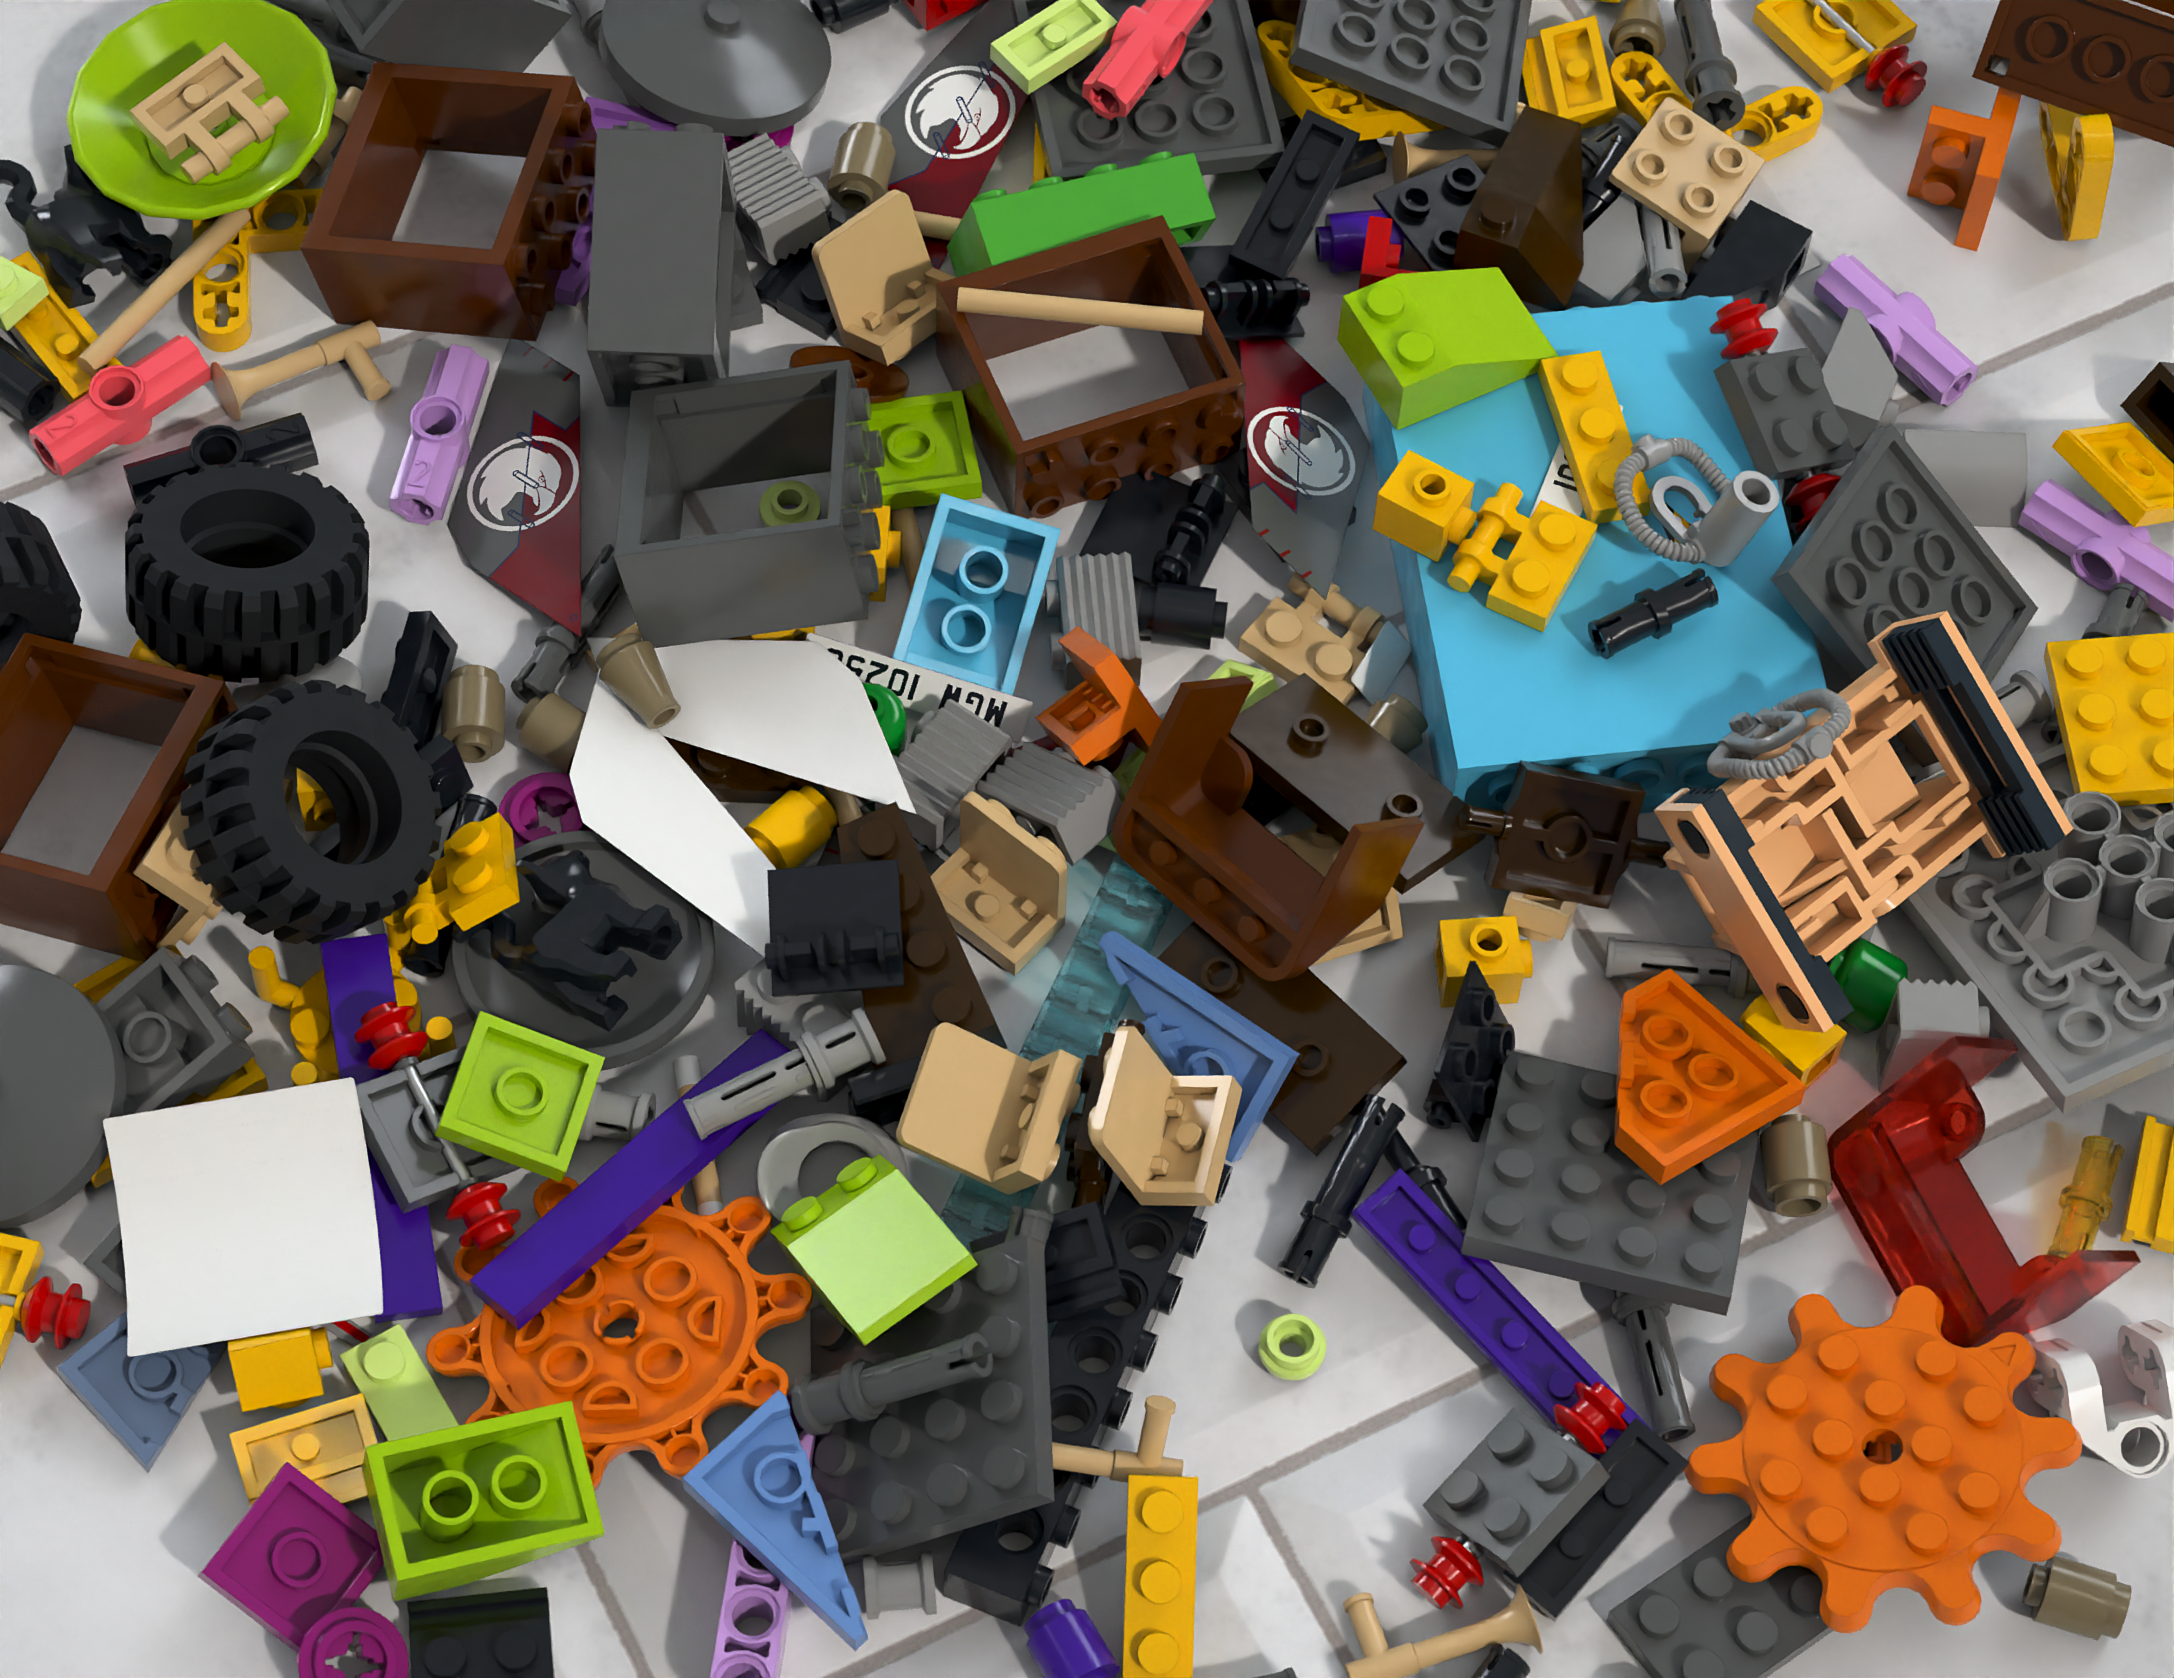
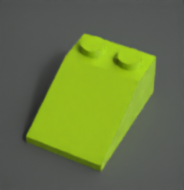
M1499 267L1396 274L1346 294L1342 298L1337 340L1396 431L1538 373L1542 359L1559 357Z
M880 1154L872 1159L864 1157L849 1164L838 1174L836 1178L837 1184L817 1198L809 1196L791 1205L781 1216L782 1222L770 1230V1233L796 1272L809 1281L813 1296L864 1345L871 1342L978 1265L970 1252L903 1174Z
M572 1401L365 1447L362 1471L393 1602L462 1586L598 1539L605 1534Z

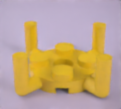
M402 907L393 911L392 915L383 918V923L387 935L398 1007H414L416 1015L408 1024L411 1032L423 1031L417 990L400 973L404 967L405 955L409 951L413 939L411 931L407 929L404 923ZM266 946L254 948L250 952L248 960L257 995L264 1001L290 1011V1031L293 1043L303 1061L296 1064L291 1071L293 1086L339 1079L323 966L319 972L314 974L300 987L280 979L275 954L272 949ZM437 1016L428 1021L426 1033L429 1036V1040L417 1059L419 1062L456 1049L452 1023L448 1018Z

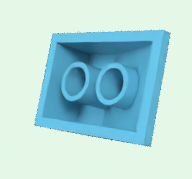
M941 493L892 658L1013 695L1061 529Z

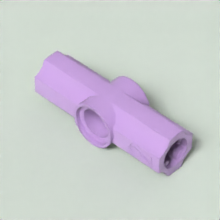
M1842 254L1829 264L1822 276L1816 280L1813 293L1843 320L1850 306L1863 312L1892 365L1899 369L1937 405L1944 404L1948 407L1958 400L1975 380L1979 367L1936 330V323L1932 312L1925 302L1914 293L1903 292L1897 295L1853 255L1848 257Z
M451 344L449 348L437 351L423 397L411 410V434L390 496L391 510L405 517L408 522L429 526L432 521L443 519L458 469L465 465L469 458V435L490 372L488 359L479 356L470 347Z
M2052 479L2049 481L2044 480L2023 509L2018 524L2071 557L2074 571L2088 585L2103 591L2111 590L2112 586L2116 583L2134 585L2130 596L2135 598L2136 593L2141 589L2148 597L2149 603L2147 607L2172 623L2174 621V557L2151 543V537L2145 526L2134 528L2117 510H2111L2105 514Z

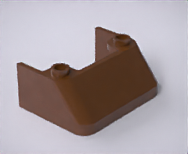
M1246 676L1182 682L1114 820L1112 833L1115 848L1119 856L1257 976L1267 981H1279L1297 977L1381 908L1425 823L1417 816H1409L1353 825L1335 861L1324 877L1242 808L1252 786L1253 768L1247 753L1230 739L1228 735L1254 683Z

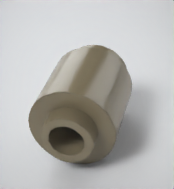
M854 123L838 141L827 190L829 195L841 207L852 212H861L887 193L896 150L892 144L893 138L890 132L876 123Z
M465 665L456 668L450 673L449 681L442 688L441 735L456 744L463 762L466 763L486 761L491 756L499 753L505 744V688L499 682V676L494 670L481 665Z
M554 692L549 693L543 699L534 697L526 704L517 719L516 728L521 731L518 743L521 747L561 773L569 775L586 713Z
M1789 1114L1774 1119L1771 1126L1762 1131L1759 1136L1766 1196L1770 1201L1774 1202L1775 1212L1785 1217H1806L1818 1214L1827 1208V1196L1833 1190L1825 1128L1818 1123L1811 1122L1808 1116L1801 1114Z
M2054 1555L2046 1561L2044 1566L2036 1563L2032 1565L2025 1584L2022 1602L2033 1606L2032 1621L2094 1640H2098L2101 1635L2116 1639L2122 1630L2128 1612L2131 1586L2118 1582L2115 1573Z

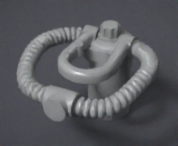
M1651 434L1643 436L1633 444L1631 455L1622 460L1614 476L1613 485L1615 488L1613 492L1615 500L1617 501V507L1620 508L1619 513L1622 515V520L1625 521L1629 532H1633V537H1638V542H1643L1644 547H1649V551H1655L1656 555L1660 556L1662 554L1664 559L1669 558V560H1676L1677 562L1683 561L1691 564L1702 562L1717 567L1728 566L1738 557L1777 508L1780 500L1776 486L1767 476L1748 470L1740 472L1731 482L1729 478L1725 479L1726 474H1721L1722 470L1717 468V464L1712 463L1713 459L1708 458V453H1703V448H1698L1697 443H1692L1691 440L1676 437L1663 440L1661 438L1654 439ZM1680 456L1688 461L1690 460V464H1694V468L1698 469V473L1702 474L1707 483H1711L1710 486L1715 488L1716 493H1719V498L1712 506L1704 493L1693 482L1683 477L1672 475L1659 479L1652 486L1649 494L1650 508L1659 522L1677 540V542L1673 543L1672 540L1663 539V536L1658 535L1656 531L1653 532V528H1649V524L1645 523V519L1639 513L1637 503L1634 502L1632 483L1634 476L1639 471L1645 472L1667 462L1670 457ZM1666 491H1676L1685 495L1696 509L1693 513L1694 517L1699 518L1701 516L1702 519L1692 523L1686 529L1681 523V518L1675 516L1666 506L1664 493Z
M1818 688L1801 692L1789 699H1785L1783 703L1779 702L1777 707L1772 706L1771 710L1765 707L1752 717L1749 712L1739 713L1732 717L1728 723L1732 731L1718 741L1717 748L1708 757L1707 770L1718 778L1734 777L1768 780L1770 778L1776 779L1778 775L1782 777L1785 775V772L1790 773L1792 769H1797L1799 765H1808L1816 758L1824 759L1831 754L1833 741L1840 737L1850 724L1851 710L1849 705L1840 695L1832 690ZM1814 708H1824L1830 712L1831 716L1827 722H1824V725L1813 727L1793 742L1791 749L1788 752H1784L1783 755H1779L1778 759L1773 758L1772 761L1770 759L1767 761L1753 760L1759 754L1785 745L1803 732L1807 726V720L1801 712Z

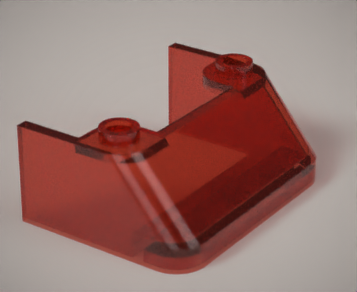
M1968 1036L1950 1037L1840 1126L1827 1142L1832 1181L1896 1297L1905 1289L1914 1285L1925 1286L1932 1290L1940 1298L1943 1305L1941 1335L1949 1343L1962 1348L1979 1347L2005 1332H2015L2024 1336L2069 1317L2141 1262L2135 1250H2076L2066 1258L2058 1255H2039L2033 1257L2021 1267L2018 1265L1959 1161L1980 1143L1986 1125L1983 1107L1971 1087L2018 1051L2012 1039Z

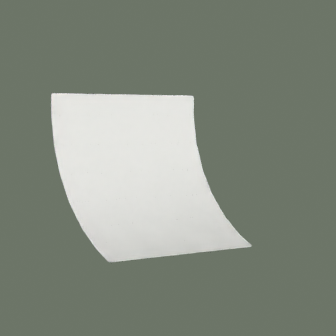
M354 1078L331 1080L103 1120L122 1237L127 1295L128 1357L383 1313L377 1220L367 1147Z

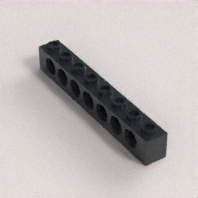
M1225 1163L1215 1203L1218 1204L1226 1191L1233 1166ZM1120 1182L1105 1217L1120 1268L1118 1271L1121 1282L1128 1299L1122 1301L1129 1303L1136 1310L1131 1314L1118 1316L1108 1312L1103 1306L1057 1321L1048 1340L1052 1442L1101 1449L1099 1447L1108 1427L1117 1431L1120 1430L1133 1397V1392L1125 1390L1134 1369L1143 1373L1146 1371L1157 1345L1158 1335L1151 1332L1159 1312L1168 1316L1172 1313L1179 1297L1184 1278L1177 1276L1176 1273L1183 1257L1195 1259L1203 1243L1208 1222L1202 1220L1201 1217L1206 1206L1141 1205L1124 1183ZM1138 1245H1149L1157 1249L1161 1254L1154 1258L1143 1259L1133 1255L1129 1250ZM1087 1358H1099L1107 1362L1110 1368L1101 1373H1089L1083 1370L1078 1363ZM1063 1415H1071L1082 1420L1085 1425L1079 1430L1066 1432L1056 1428L1052 1421ZM1053 1469V1477L1059 1482L1054 1487V1502L962 1530L944 1570V1597L1020 1627L1029 1606L1040 1609L1048 1595L1055 1570L1047 1567L1056 1545L1067 1549L1074 1536L1081 1516V1510L1073 1506L1082 1486L1093 1489L1100 1476ZM1018 1532L1028 1536L1033 1543L1024 1550L1013 1551L1003 1547L998 1540L1005 1534Z

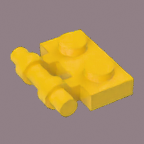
M1504 482L1500 485L1494 497L1485 499L1477 513L1476 520L1478 526L1470 539L1462 540L1454 553L1452 561L1455 566L1447 578V582L1453 589L1463 593L1469 592L1475 580L1492 586L1487 596L1486 608L1544 632L1594 542L1598 525L1540 500L1531 518L1521 515L1516 510L1523 497L1521 489L1514 484ZM1499 537L1516 544L1507 560L1495 556L1492 552Z
M500 812L481 822L474 821L465 824L450 839L444 841L445 856L434 862V867L427 882L419 885L417 895L403 907L404 923L407 929L411 931L413 940L417 943H432L438 936V930L454 921L464 932L520 902L513 830Z

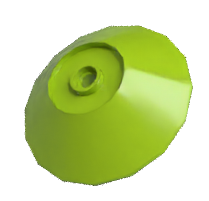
M172 0L148 7L104 37L77 72L66 114V123L75 162L105 197L148 217L205 220L254 207L298 178L328 137L338 92L327 49L297 15L264 0ZM226 42L262 79L266 91L255 98L253 102L260 107L276 95L287 106L290 115L273 127L275 133L264 142L258 144L253 141L231 157L232 165L216 176L211 172L193 185L185 177L179 165L196 154V152L189 146L170 160L135 125L129 110L220 44ZM232 115L218 125L214 131L209 133L216 139L239 121Z

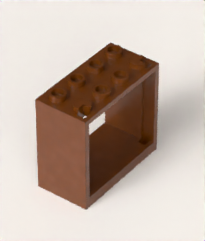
M2000 0L1972 77L2082 116L2108 114L2112 126L2174 147V0ZM2004 58L2011 60L2005 75L1993 71Z
M374 62L300 246L337 324L358 325L372 320L376 327L537 341L547 311H553L555 289L562 270L565 271L570 266L573 253L572 243L580 223H584L588 217L590 208L589 196L595 182L597 133L591 120L590 106L587 102H584L574 76ZM427 150L526 158L492 249L392 241Z
M1163 215L936 284V356L952 390H962L970 429L1010 514L1026 519L1033 517L1038 519L1047 518L1056 514L1062 508L1090 499L1094 501L1107 499L1112 490L1121 488L1122 481L1120 477L1142 472L1145 480L1148 481L1154 479L1151 475L1152 471L1166 477H1171L1176 472L1201 464L1214 465L1240 450L1247 382ZM959 287L1204 311L1202 335L1161 331L1189 390L1023 441L986 360L1100 325L957 312Z
M26 632L23 634L8 662H3L0 669V924L145 962L152 956L156 949L155 946L167 929L179 904L134 875L133 872L179 802L181 792L189 786V783L184 782V772L189 757L197 754V742L208 729L219 724L221 718L239 709L224 681ZM74 725L161 747L89 875L1 853Z

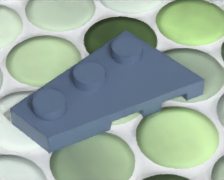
M125 1311L57 1368L59 1376L143 1469L149 1473L227 1349L228 1340L128 1357L127 1311Z

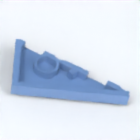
M1115 930L1104 933L1098 945L1106 954L1107 965L1120 986L1127 984L1147 1017L1142 1024L1145 1026L1168 1067L1173 1069L1179 1076L1233 1075L1242 1087V1094L1225 1158L1230 1163L1240 1160L1299 1053Z
M778 1390L682 1478L683 1489L856 1651L868 1640V1635L861 1618V1608L854 1588L850 1586L838 1552V1543L821 1494L817 1492L805 1449H802L790 1415L787 1397Z

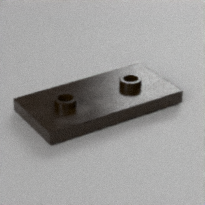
M1303 673L1239 713L1228 735L1230 739L1247 753L1254 773L1341 845L1344 844L1352 826L1356 824L1417 816L1425 824L1392 886L1401 895L1485 839L1486 834L1460 830L1459 818L1460 814L1464 815L1462 808L1465 805L1461 799L1453 796L1451 791L1306 673Z
M1194 921L1157 958L1299 1053L1268 1112L1316 1157L1362 1110L1367 1095H1377L1407 1064V1060L1400 1052L1309 969L1299 976L1279 981L1264 980Z

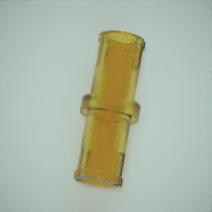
M2092 1135L2083 1138L2082 1150L2071 1185L2062 1188L2058 1202L2063 1211L2052 1245L2048 1249L2047 1258L2052 1263L2058 1261L2057 1266L2070 1271L2078 1272L2088 1269L2090 1255L2100 1223L2109 1219L2113 1207V1201L2109 1194L2119 1162L2122 1160L2125 1150L2120 1144L2113 1147L2114 1141L2103 1136Z

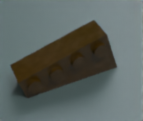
M895 801L838 827L837 834L842 864L898 859L905 987L862 990L865 1015L876 1034L886 1061L879 1065L873 1062L874 1070L923 1055L931 1030L945 1022L958 1026L1007 1049L1005 1040L897 802Z

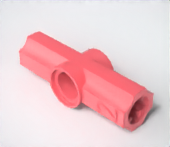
M1146 0L1141 8L1135 5L1130 6L1115 28L1109 50L1083 83L1082 97L1090 103L1094 112L1111 121L1115 117L1125 118L1156 76L1164 79L1173 71L1183 53L1187 35L1213 0Z
M178 335L129 367L115 365L100 370L92 377L89 384V393L28 431L31 443L39 453L43 463L53 474L64 476L113 443L128 445L142 440L150 431L153 417L212 380L210 368L195 344L187 336L181 337Z

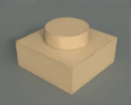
M1511 891L1507 897L1502 916H1516L1519 935L1540 942H1548L1551 938L1562 941L1572 924L1578 904Z

